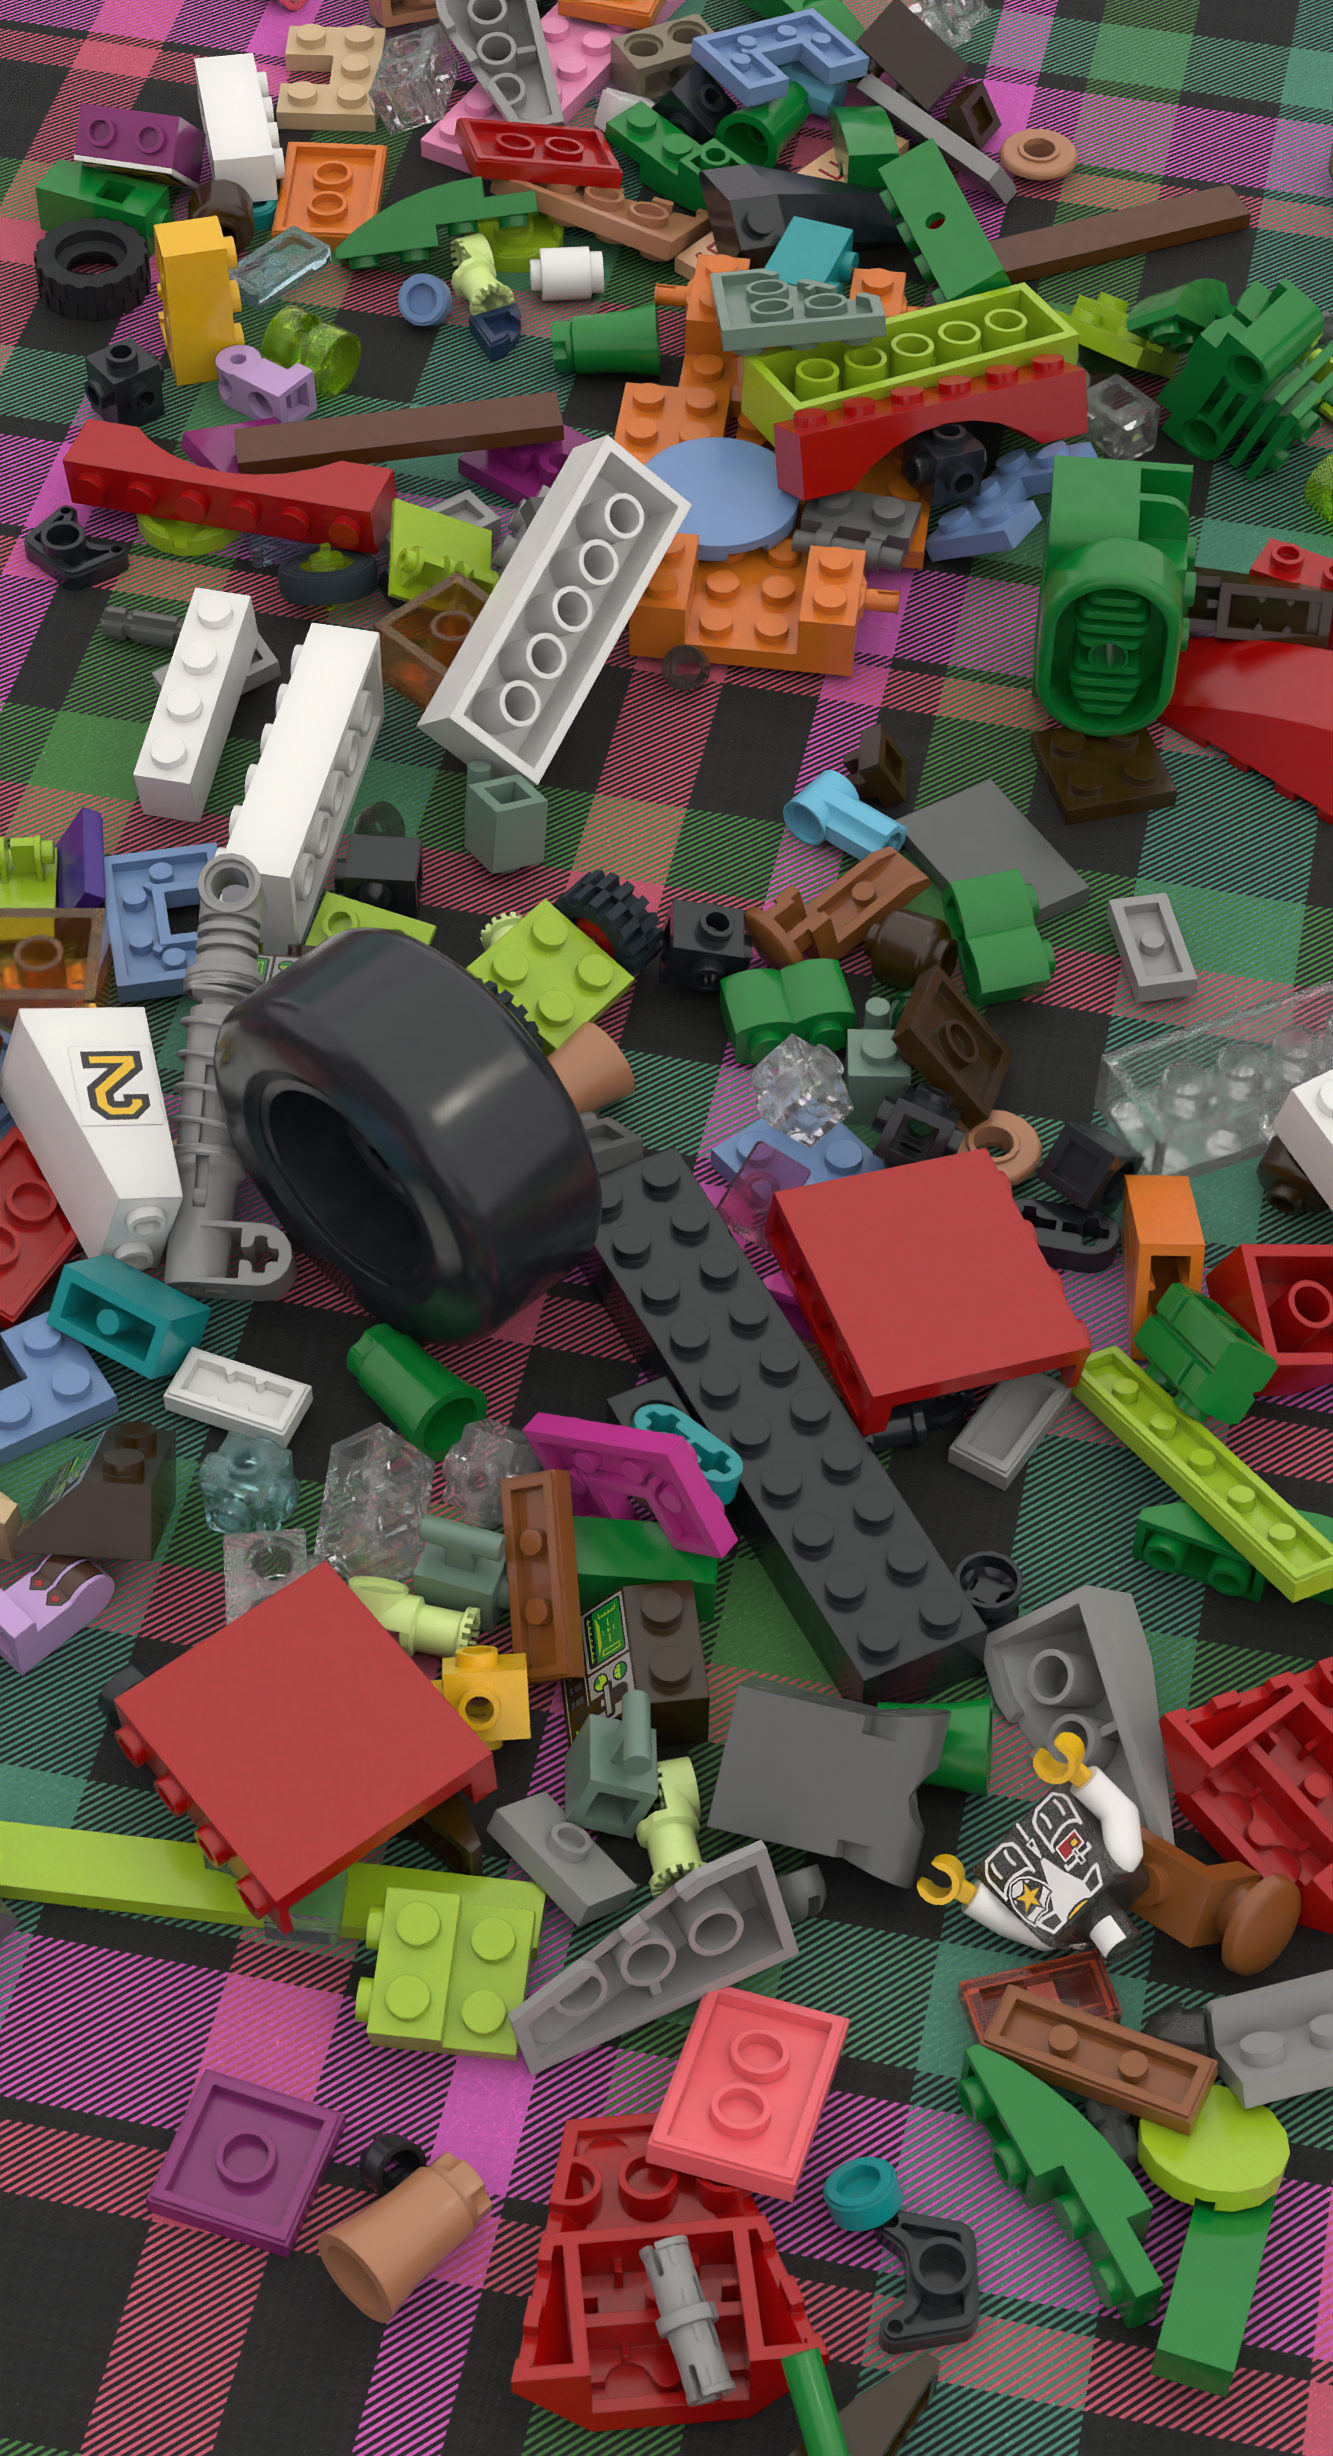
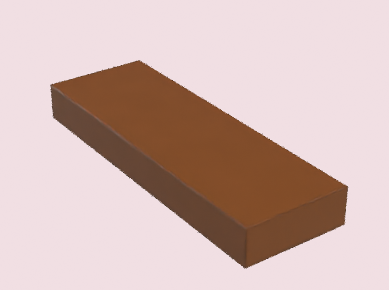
M551 1469L500 1479L504 1535L507 1536L505 1552L513 1654L526 1653L528 1686L585 1678L569 1470Z
M1008 1984L979 2043L1013 2061L1042 2081L1191 2136L1218 2075L1217 2060Z

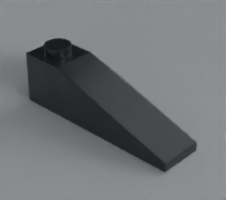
M752 164L701 170L698 174L717 253L736 258L750 259V268L766 266L794 216L853 229L852 252L859 253L906 246L896 225L905 220L901 216L893 221L879 195L884 190Z

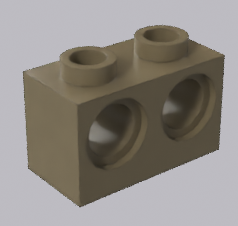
M696 13L611 38V81L620 91L646 97L656 103L678 79L697 63L690 56L693 38L715 32ZM711 76L716 83H718L720 86H723L713 76Z

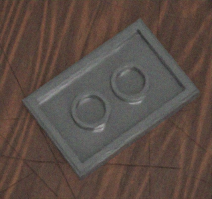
M991 779L895 820L907 827L906 841L903 844L904 849L943 893L949 882L1018 868L1025 884L1031 883L1037 893L1039 916L1037 919H1034L1035 925L1088 902L1090 887Z

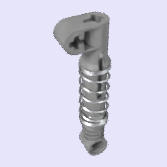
M228 853L220 854L209 860L201 869L198 878V889L201 899L198 920L200 925L197 930V937L199 939L196 943L197 955L195 956L194 964L186 969L182 990L189 998L201 1004L191 1007L189 1016L183 1017L179 1022L182 1026L188 1028L186 1049L180 1050L176 1054L179 1059L185 1061L183 1082L173 1086L176 1092L182 1094L180 1115L172 1117L170 1122L179 1127L177 1145L173 1146L183 1199L172 1230L169 1232L164 1284L189 1297L269 1301L276 1300L287 1294L295 1284L298 1273L297 1261L289 1240L277 1227L265 1223L234 1221L237 1185L245 1180L247 1170L235 1148L223 1117L216 1088L213 1063L215 1043L220 1026L226 1015L243 998L264 984V977L257 970L258 962L256 959L259 955V947L257 946L260 941L259 929L267 908V902L260 873L254 863L245 856ZM237 884L248 889L244 897L236 902L226 903L217 899L219 893L229 885ZM232 1244H241V1249L246 1259H239L238 1278H229ZM262 1252H270L274 1261L267 1262L265 1272L255 1273L251 1263L259 1262Z

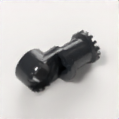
M962 1390L941 1395L937 1399L932 1397L893 1406L886 1431L863 1437L873 1453L908 1443L914 1448L926 1446L928 1431H936L939 1428L945 1430L947 1429L946 1423L949 1422L954 1427L957 1425L955 1421L957 1418H960L963 1422L967 1419L965 1416L966 1412L968 1415L973 1413L972 1408L976 1407V1400L972 1390ZM846 1406V1411H847V1413L849 1414V1416L851 1417L850 1412H849V1410H848V1408H847V1406Z

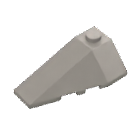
M434 0L439 23L505 121L564 126V118L536 0Z
M1084 1585L987 1634L983 1661L995 1702L1008 1722L1017 1723L1034 1750L1030 1753L1031 1757L1034 1758L1040 1748H1045L1057 1762L1068 1763L1066 1756L1054 1745V1740L1063 1732L1076 1734L1081 1738L1085 1747V1756L1082 1763L1087 1768L1097 1766L1136 1805L1139 1812L1140 1825L1175 1846L1162 1736L1158 1722L1159 1711L1152 1656L1132 1594ZM1067 1781L1057 1784L1062 1793L1070 1799L1075 1810L1078 1811L1080 1801L1070 1791L1072 1783ZM1067 1803V1811L1075 1819V1815Z
M762 1839L692 1870L507 2014L530 2075H534L701 1999L702 1996H706L707 1992L721 1990L800 1954L768 1850Z

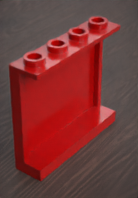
M987 1148L773 1193L764 1235L850 1415L862 1436L886 1431L893 1406L1053 1369L1059 1370L1068 1388L1077 1387L1086 1360L1091 1354L1092 1343L1089 1330L1082 1320L1076 1319L1065 1298L1064 1286L1060 1275L1056 1270L1049 1268L1038 1247V1237L1033 1224L1022 1217L1013 1200L1012 1188L1007 1175L1003 1171H998Z
M326 1560L114 1699L121 1723V1728L115 1731L114 1735L126 1757L136 1768L147 1763L158 1777L154 1781V1786L168 1810L176 1818L187 1813L199 1828L194 1832V1836L208 1860L217 1869L227 1863L239 1879L235 1883V1888L250 1913L257 1920L268 1915L284 1936L294 1930L288 1909L459 1790L462 1789L469 1799L476 1804L498 1788L492 1752Z

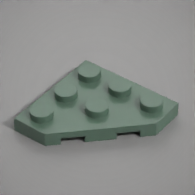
M763 268L710 273L711 295L723 352L733 351L737 355L750 356L762 353L765 348L787 346L792 350L803 351L817 347L820 342L841 341L846 345H863L871 342L873 337L886 336L885 312L878 295L861 292L856 295L855 301L838 294L837 286L803 278L797 281L796 287L779 280V272Z

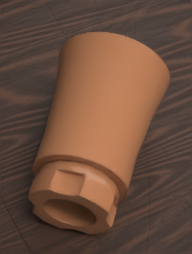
M584 1022L560 1047L547 1057L567 1089L578 1113L589 1110L594 1113L602 1107L635 1092L634 1075L625 1056L612 1038L594 1023Z
M446 2152L436 2158L428 2167L416 2169L393 2190L359 2214L320 2235L318 2238L319 2253L327 2271L344 2295L371 2319L380 2323H387L415 2288L436 2266L473 2234L474 2225L492 2211L493 2203L486 2193L484 2182L476 2171L465 2160L457 2159L449 2152Z

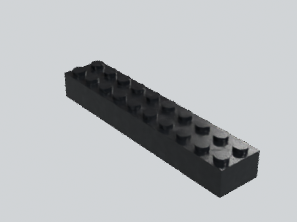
M676 1147L599 1175L602 1191L601 1222L596 1241L590 1253L578 1267L648 1381L652 1382L667 1376L692 1419L732 1448L741 1457L743 1471L735 1498L725 1506L843 1699L877 1707L878 1702L913 1704L981 1675L987 1627Z

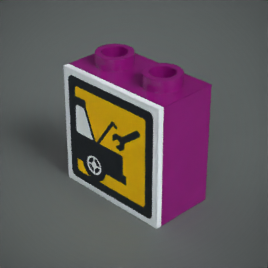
M81 103L74 160L85 166L149 183L197 189L200 182L206 134L178 116Z

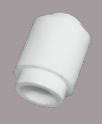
M589 246L539 248V259H530L531 291H541L542 301L591 299V295L594 293H604L602 251H589Z

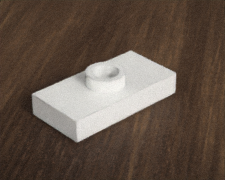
M194 1347L189 1351L163 1395L165 1410L282 1449H286L313 1401L312 1386Z

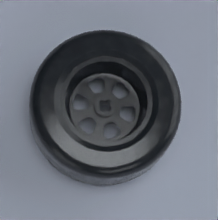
M369 927L347 929L324 940L243 998L226 1015L220 1026L215 1043L213 1063L220 1107L235 1148L261 1196L290 1237L337 1288L378 1320L387 1323L392 1328L412 1338L438 1346L475 1344L494 1334L576 1269L590 1253L596 1241L602 1217V1191L597 1163L581 1117L557 1072L523 1025L477 978L440 951L416 938L389 929Z

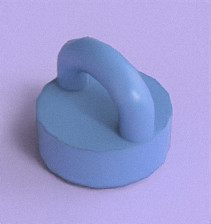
M424 273L413 275L403 283L399 290L398 305L400 312L407 321L414 325L428 328L437 326L453 312L452 296L449 287L443 280L434 275Z

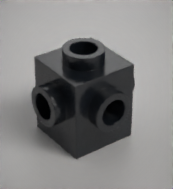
M698 62L678 79L651 107V109L700 145L715 138V132L720 121L738 108L735 102L725 93L724 89L715 82Z
M131 337L113 343L85 357L88 381L84 384L85 393L91 403V408L106 422L139 427L165 414L161 384L165 379L163 367L153 353H147Z
M960 422L943 424L920 432L904 442L901 474L907 479L909 485L915 488L932 507L951 505L959 500L980 496L982 474L987 466L986 448Z
M673 899L662 926L664 938L660 942L664 945L659 953V983L694 988L702 992H720V980L739 971H745L750 965L753 939L751 935H744V910L723 907L714 903H697Z
M919 1083L917 1089L905 1084L897 1100L886 1095L870 1128L881 1134L872 1154L884 1159L883 1164L888 1168L957 1154L966 1134L965 1131L955 1127L962 1110L952 1106L954 1098L937 1087L926 1083ZM913 1117L932 1126V1131L925 1135L916 1134L910 1127V1119Z

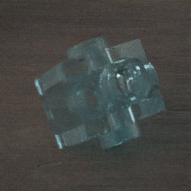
M232 1430L229 1431L217 1453L210 1452L206 1456L197 1479V1488L203 1493L207 1528L265 1548L270 1547L283 1521L288 1519L293 1513L300 1494V1482L295 1480L291 1450L283 1448L269 1438H252Z

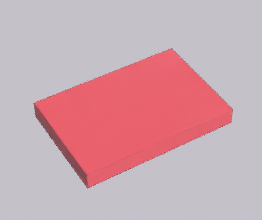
M729 1986L721 1990L707 1992L706 1996H702L647 2144L645 2162L793 2203L847 2039L850 2019Z

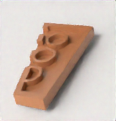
M492 179L490 193L495 195L535 190L538 211L550 215L553 222L566 227L578 226L595 233L597 239L605 243H622L640 250V254L644 258L652 261H669L712 232L706 210L698 208L696 216L692 217L673 212L674 202L662 198L653 197L652 202L632 201L625 199V188L621 187L620 189L589 186L584 188L565 184L533 183L518 180Z

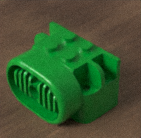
M1054 455L1034 637L1031 697H1039L1042 706L1048 714L1070 730L1095 737L1133 733L1155 721L1166 709L1172 698L1179 653L1186 652L1188 646L1190 618L1183 616H1187L1188 607H1193L1196 589V572L1192 571L1195 565L1197 536H1188L1190 528L1188 507L1193 478V465Z

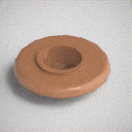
M1026 129L1016 132L1004 140L999 150L1000 162L1008 171L1031 181H1046L1065 176L1074 169L1078 161L1077 150L1074 144L1058 132L1046 129Z
M992 1109L989 1119L970 1130L958 1119L955 1127L965 1131L966 1134L957 1154L988 1146L1004 1150L1007 1153L1006 1155L991 1158L998 1171H1003L1007 1175L1011 1186L1017 1185L1032 1176L1040 1165L1042 1157L1041 1141L1036 1130L1023 1118L1008 1111Z

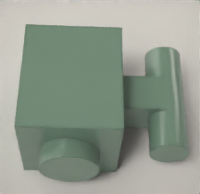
M482 760L469 762L467 766L464 847L492 874L513 873L521 867L543 863L548 800L520 774L490 780L491 765L488 762Z
M880 997L871 998L867 1001L864 1029H847L844 1072L845 1125H872L885 1096L887 1095L897 1100L905 1084L909 1086L911 1084V1067L901 1058L896 1044L891 1040L895 1030H889L890 1004L887 1000Z
M426 1514L420 1527L419 1540L427 1543L413 1573L414 1595L424 1597L427 1605L465 1612L470 1606L480 1608L481 1626L479 1630L493 1633L502 1610H510L505 1552L507 1536Z
M631 1690L622 1696V1721L589 1714L565 1756V1822L630 1839L635 1835L638 1823L644 1820L658 1797L656 1729L651 1728L650 1696L642 1690Z

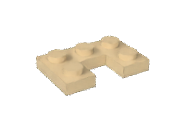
M318 24L289 26L285 52L286 71L331 72L330 84H313L306 81L281 83L276 110L277 128L375 132L387 45L386 28H370L365 25L322 27Z

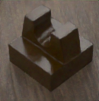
M983 81L966 85L945 109L947 118L937 120L979 151L1002 125Z
M882 723L861 730L860 747L844 754L843 763L851 773V776L846 778L855 787L859 800L877 797L884 808L905 802L908 774L907 758Z

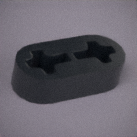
M1021 1198L1014 1200L1024 1220L1027 1219L1033 1224L1038 1237V1247L1049 1267L1080 1273H1097L1106 1270L1113 1264L1118 1247L1119 1227L1114 1219L1106 1213L1037 1199ZM1084 1236L1097 1238L1095 1245H1083Z

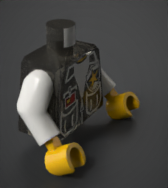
M1063 1732L1056 1737L1054 1745L1066 1756L1068 1763L1057 1762L1045 1748H1040L1033 1758V1768L1043 1781L1054 1784V1786L972 1869L979 1880L974 1884L965 1880V1869L962 1862L953 1855L941 1854L936 1856L931 1863L934 1867L946 1872L950 1876L952 1886L941 1888L935 1885L932 1880L921 1877L917 1882V1889L920 1896L926 1902L933 1905H944L956 1899L962 1903V1913L998 1935L1043 1952L1055 1948L1083 1951L1094 1944L1107 1963H1117L1135 1952L1143 1940L1142 1935L1125 1913L1149 1886L1150 1877L1141 1861L1143 1845L1139 1812L1136 1805L1097 1766L1087 1768L1082 1763L1085 1756V1747L1081 1738L1074 1733Z

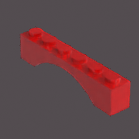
M1041 354L1032 357L1031 364L1025 366L993 365L985 369V375L973 378L963 375L946 376L938 379V386L925 389L917 386L898 387L890 391V397L878 400L869 397H856L844 400L842 408L826 411L819 408H809L796 411L793 414L794 419L773 424L778 488L803 501L852 490L868 470L894 447L920 432L947 423L971 420L1000 423L1012 432L1041 444L1088 433L1086 369L1065 362L1062 355Z
M87 419L62 460L72 503L377 555L391 528L392 500L394 498L397 499L393 469L339 461L314 469L285 474L250 475L221 472L191 464L169 454L153 443L138 427Z

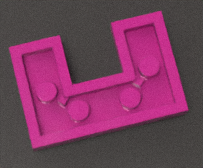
M538 1412L522 1429L545 1471L551 1469L569 1470L573 1516L640 1521L627 1495L646 1498L668 1541L675 1550L723 1559L738 1541L724 1514L725 1508L722 1501L710 1488L697 1463L698 1458L695 1450L683 1436Z

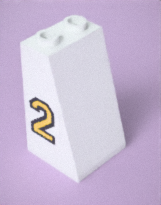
M19 1008L0 1073V1095L19 1131H21L88 1258L109 1254L140 1271L147 1268H158L168 1241L169 1232L172 1230L180 1208L183 1193L145 1008Z

